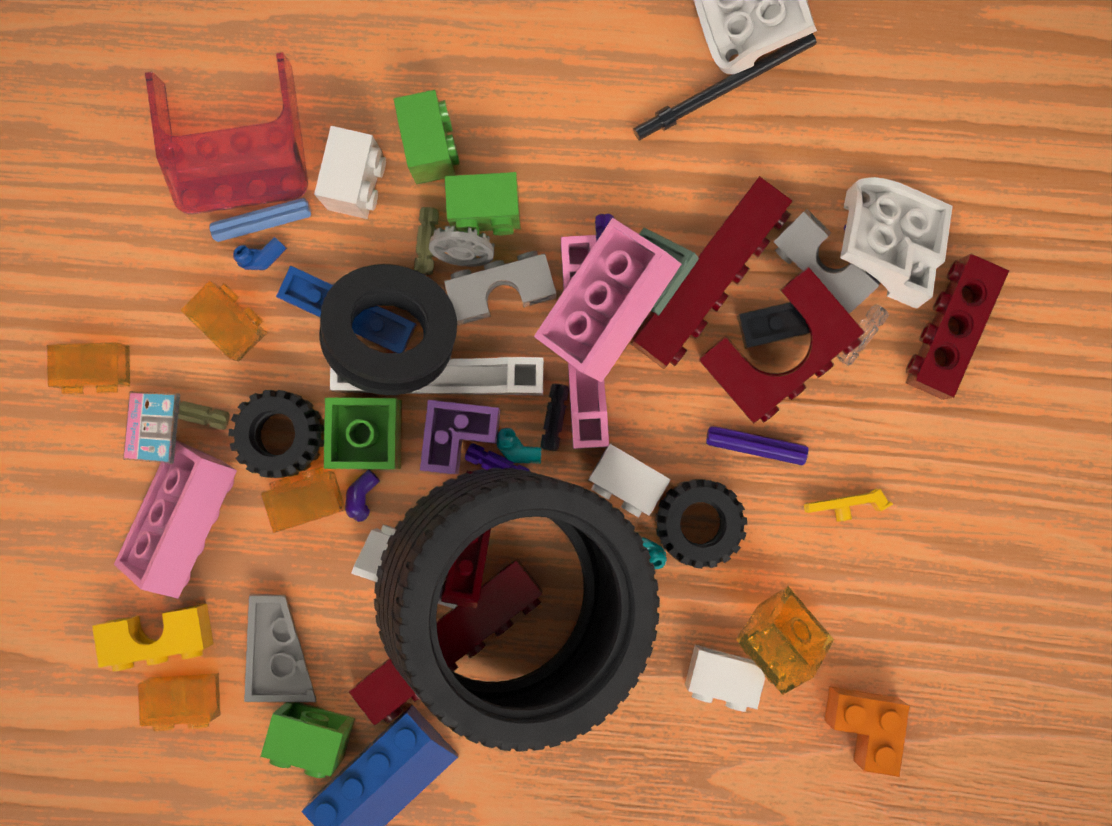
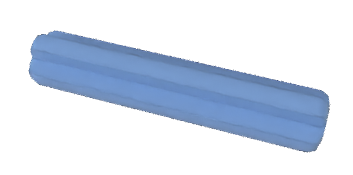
M300 198L212 222L209 228L212 238L220 242L308 218L311 216V209L308 201L305 198Z

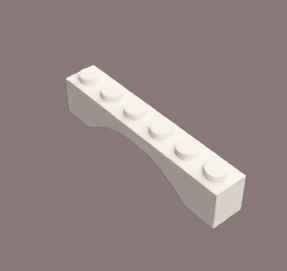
M542 357L450 359L445 370L433 382L419 390L406 394L543 395L544 360ZM330 367V390L338 393H370L352 386L338 376Z

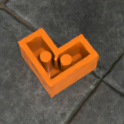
M829 686L824 721L834 730L857 733L853 761L865 772L900 777L910 705L898 697Z

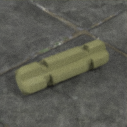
M422 207L419 213L421 226H418L416 244L418 258H415L414 270L424 275H432L434 270V261L432 259L434 255L429 250V242L431 236L434 235V230H436L435 225L438 224L439 212L432 207Z
M174 399L172 417L176 418L178 416V419L206 426L209 424L210 427L224 430L227 428L230 419L228 412L218 409L212 411L210 407Z

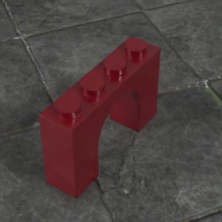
M809 267L802 270L780 289L803 316L810 331L808 352L797 366L781 373H769L759 370L745 358L727 336H724L699 358L702 365L753 424L759 419L763 423L769 420L779 411L776 405L783 399L788 397L792 400L806 389L804 382L815 374L817 378L821 377L834 366L831 360L839 353L843 352L847 355L862 343L859 337L865 333L864 330Z

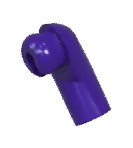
M370 469L352 483L346 491V514L357 522H362L368 518L370 509L365 505L366 494L380 482L379 478Z

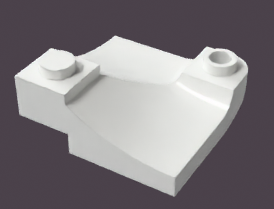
M694 0L712 58L720 70L726 74H736L754 66L755 60L760 56L817 31L807 0ZM738 54L734 60L729 62L732 55Z
M877 177L859 179L847 190L844 208L849 210L840 258L856 265L876 278L886 287L887 297L917 309L933 297L936 269L945 262L953 206L893 180Z

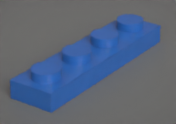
M290 266L276 297L320 317L323 301L333 285ZM379 306L363 310L355 317L352 323V329L356 335L395 353L405 351L417 326L416 323Z

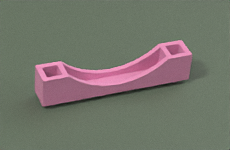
M596 235L561 237L563 291L595 245ZM568 363L573 449L608 447L609 435L604 380L600 382L583 374Z

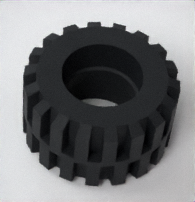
M264 390L263 394L255 393L249 396V402H242L238 406L241 412L239 415L233 414L231 421L235 422L234 429H229L228 436L234 437V443H231L230 447L232 451H237L239 454L236 460L240 464H246V470L249 472L258 473L261 477L266 478L292 477L298 475L300 471H306L311 467L310 463L313 460H317L320 456L318 449L324 446V440L321 439V433H324V425H321L319 421L322 417L319 411H315L312 408L314 405L308 400H304L302 396L282 390ZM275 414H284L289 417L295 429L293 444L281 455H273L268 452L261 439L264 423Z
M692 479L677 484L678 486L670 489L666 493V497L660 501L658 505L659 511L655 517L657 522L656 532L662 546L679 562L694 568L717 567V564L720 562L726 563L731 559L729 556L733 552L737 553L741 547L738 545L741 539L745 540L747 534L744 532V525H747V517L743 515V510H745L743 504L737 500V495L732 490H728L725 485L712 480ZM697 502H705L712 505L717 510L720 518L717 534L710 541L703 544L689 541L683 535L680 527L683 512L688 506Z

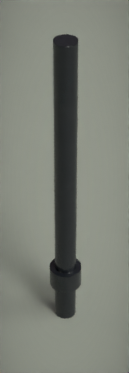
M811 33L754 62V66L732 74L672 108L669 106L655 112V117L633 128L636 138L640 141L660 129L665 131L677 124L676 120L817 44L815 36Z

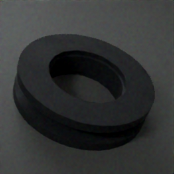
M370 265L349 272L340 278L328 291L323 301L320 315L319 340L321 349L327 363L334 372L352 386L381 395L406 394L429 385L440 376L449 363L457 334L456 312L445 291L426 275L399 265ZM378 305L395 306L408 311L419 321L423 328L424 337L413 349L402 353H382L369 348L361 342L352 329V323L355 317L365 309Z

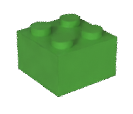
M435 90L393 98L407 166L416 185L445 179V176H456L454 166L459 165L460 162L453 134L447 135L453 129L446 101H439Z
M516 172L445 176L446 212L450 227L455 226L457 231L466 233L468 232V227L472 228L471 231L476 229L478 230L477 235H479V231H493L494 235L499 236L511 235L514 233V229H521Z
M325 398L324 469H401L402 400L397 398Z
M286 702L272 714L260 757L270 759V764L276 767L290 768L292 765L305 769L304 773L311 777L324 778L326 775L331 777L344 759L355 718L300 702Z

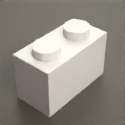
M609 444L588 480L594 483L591 490L608 500L612 494L624 501L621 508L639 518L642 512L650 516L671 479Z
M695 645L685 686L689 692H693L692 697L697 700L712 703L713 698L726 701L725 706L728 708L746 712L747 707L758 709L768 668L759 661Z

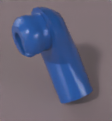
M273 237L263 249H248L246 245L238 246L234 250L233 258L238 266L245 270H266L287 248L277 238Z

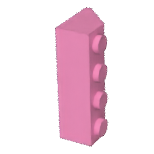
M612 218L534 337L583 374L603 382L682 264L660 247Z
M172 439L168 462H161L114 565L141 590L179 598L182 589L190 580V572L197 557L205 547V539L210 528L219 517L222 502L234 484V476L237 470L222 460Z

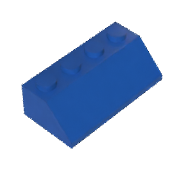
M411 705L313 796L301 812L314 826H385L451 765L459 755L421 713Z

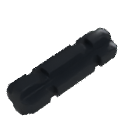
M554 383L550 388L549 398H551V402H548L543 427L545 435L542 434L540 444L544 450L557 451L559 449L561 437H558L559 432H562L566 409L564 401H567L569 387L563 384Z

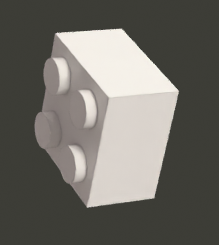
M335 126L330 127L314 193L327 210L368 219L370 210H375L378 200V190H375L377 177H383L386 157H382L381 148H379L373 135Z

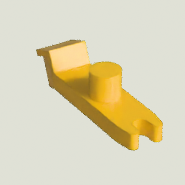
M876 488L865 494L805 503L803 506L805 513L834 509L836 522L852 520L850 506L871 503L875 511L881 512L893 505V503L887 500L881 489Z

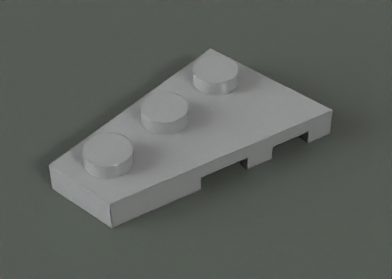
M249 595L244 702H316V696L286 595Z

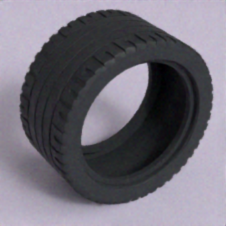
M488 468V470H475L472 474L464 473L457 476L455 480L451 478L443 482L441 487L436 486L429 491V495L426 497H421L416 502L417 505L414 508L411 507L405 513L406 517L404 520H400L394 528L396 529L394 535H390L386 543L388 547L386 550H383L380 558L382 563L377 569L376 576L378 577V582H375L374 589L376 594L374 609L377 611L375 618L376 624L380 629L381 641L385 645L384 649L396 670L419 699L446 727H450L456 734L464 735L467 740L476 744L480 742L485 747L494 748L496 746L499 750L511 751V749H515L516 752L528 751V749L536 751L543 750L545 746L550 748L559 746L561 742H570L576 739L577 735H584L592 730L591 727L594 725L598 726L605 721V717L608 714L612 715L618 709L617 705L621 701L624 702L630 695L628 693L630 689L635 688L640 673L643 674L647 666L645 663L647 657L650 658L652 654V642L656 640L657 636L655 628L659 624L657 608L660 607V598L657 596L659 587L657 579L654 578L656 574L655 568L649 560L651 556L648 549L643 546V539L639 533L634 531L635 527L632 523L624 519L625 515L618 508L612 507L609 501L599 497L598 494L590 490L584 489V487L542 474L514 468ZM525 517L549 518L563 530L571 541L578 555L583 574L584 590L581 611L568 640L558 653L540 668L511 680L497 682L480 681L453 672L447 666L442 655L436 624L440 591L451 566L473 540L499 524Z

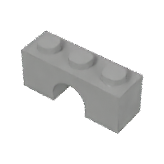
M806 209L774 241L778 246L775 251L788 264L794 262L801 270L809 267L850 314L879 287L880 282L852 263L840 269H832L825 266L819 257V247L831 232Z
M531 251L517 256L518 261L504 264L503 260L484 265L485 270L471 273V270H462L451 274V279L444 282L448 297L456 312L457 325L491 317L488 308V297L492 290L498 286L507 285L516 289L521 296L523 307L556 299V290L545 253L538 255L537 251Z

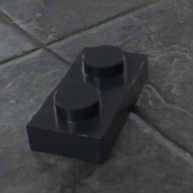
M791 302L737 315L745 349L810 334L805 319Z

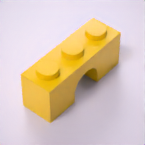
M208 605L189 606L162 613L164 629L159 640L151 639L144 634L139 615L104 621L93 625L92 630L98 668L112 666V671L114 672L135 667L134 662L146 660L147 665H155L169 661L168 656L181 654L182 659L202 656L203 650L214 644Z

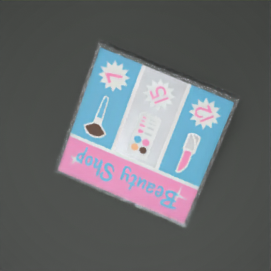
M129 392L123 460L174 464L180 394Z

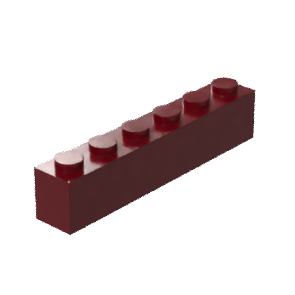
M759 176L700 253L698 261L660 315L654 313L631 345L663 369L669 363L676 366L687 352L683 345L690 335L696 339L707 326L708 322L703 319L711 308L717 312L729 297L724 292L729 284L733 281L738 285L750 268L745 263L753 254L758 258L768 246L770 240L766 236L774 227L779 231L790 217L791 213L786 209L793 201Z
M518 558L481 586L477 608L457 605L455 609L450 610L436 621L441 652L447 666L453 672L458 668L455 662L465 654L472 658L486 646L483 640L495 633L498 637L514 624L511 618L522 611L526 615L541 603L538 597L542 595L543 590ZM390 658L354 685L348 692L374 726L381 720H384L386 724L391 722L403 711L400 705L409 698H412L414 702L419 700V697L396 670Z

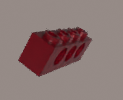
M969 254L959 261H954L947 274V279L950 280L947 289L939 294L934 303L933 310L937 312L933 321L926 324L920 335L919 341L923 342L919 353L918 355L914 354L907 365L906 373L909 376L906 384L942 400L955 397L1009 270L973 254ZM963 287L968 288L972 292L973 299L971 303L963 299ZM950 318L955 319L959 324L957 335L953 334L948 328ZM936 349H940L945 354L946 361L943 366L938 365L934 359Z

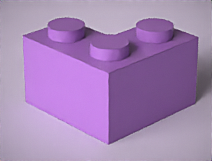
M428 400L420 470L459 474L462 441L496 444L501 410L497 407Z

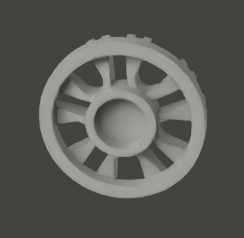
M446 226L445 230L442 228L434 230V235L430 238L429 250L435 257L444 262L458 266L475 267L486 265L493 260L495 244L489 242L490 237L486 236L485 233L477 235L478 230L476 229L471 231L472 228L468 227V232L466 233L457 231L455 226Z

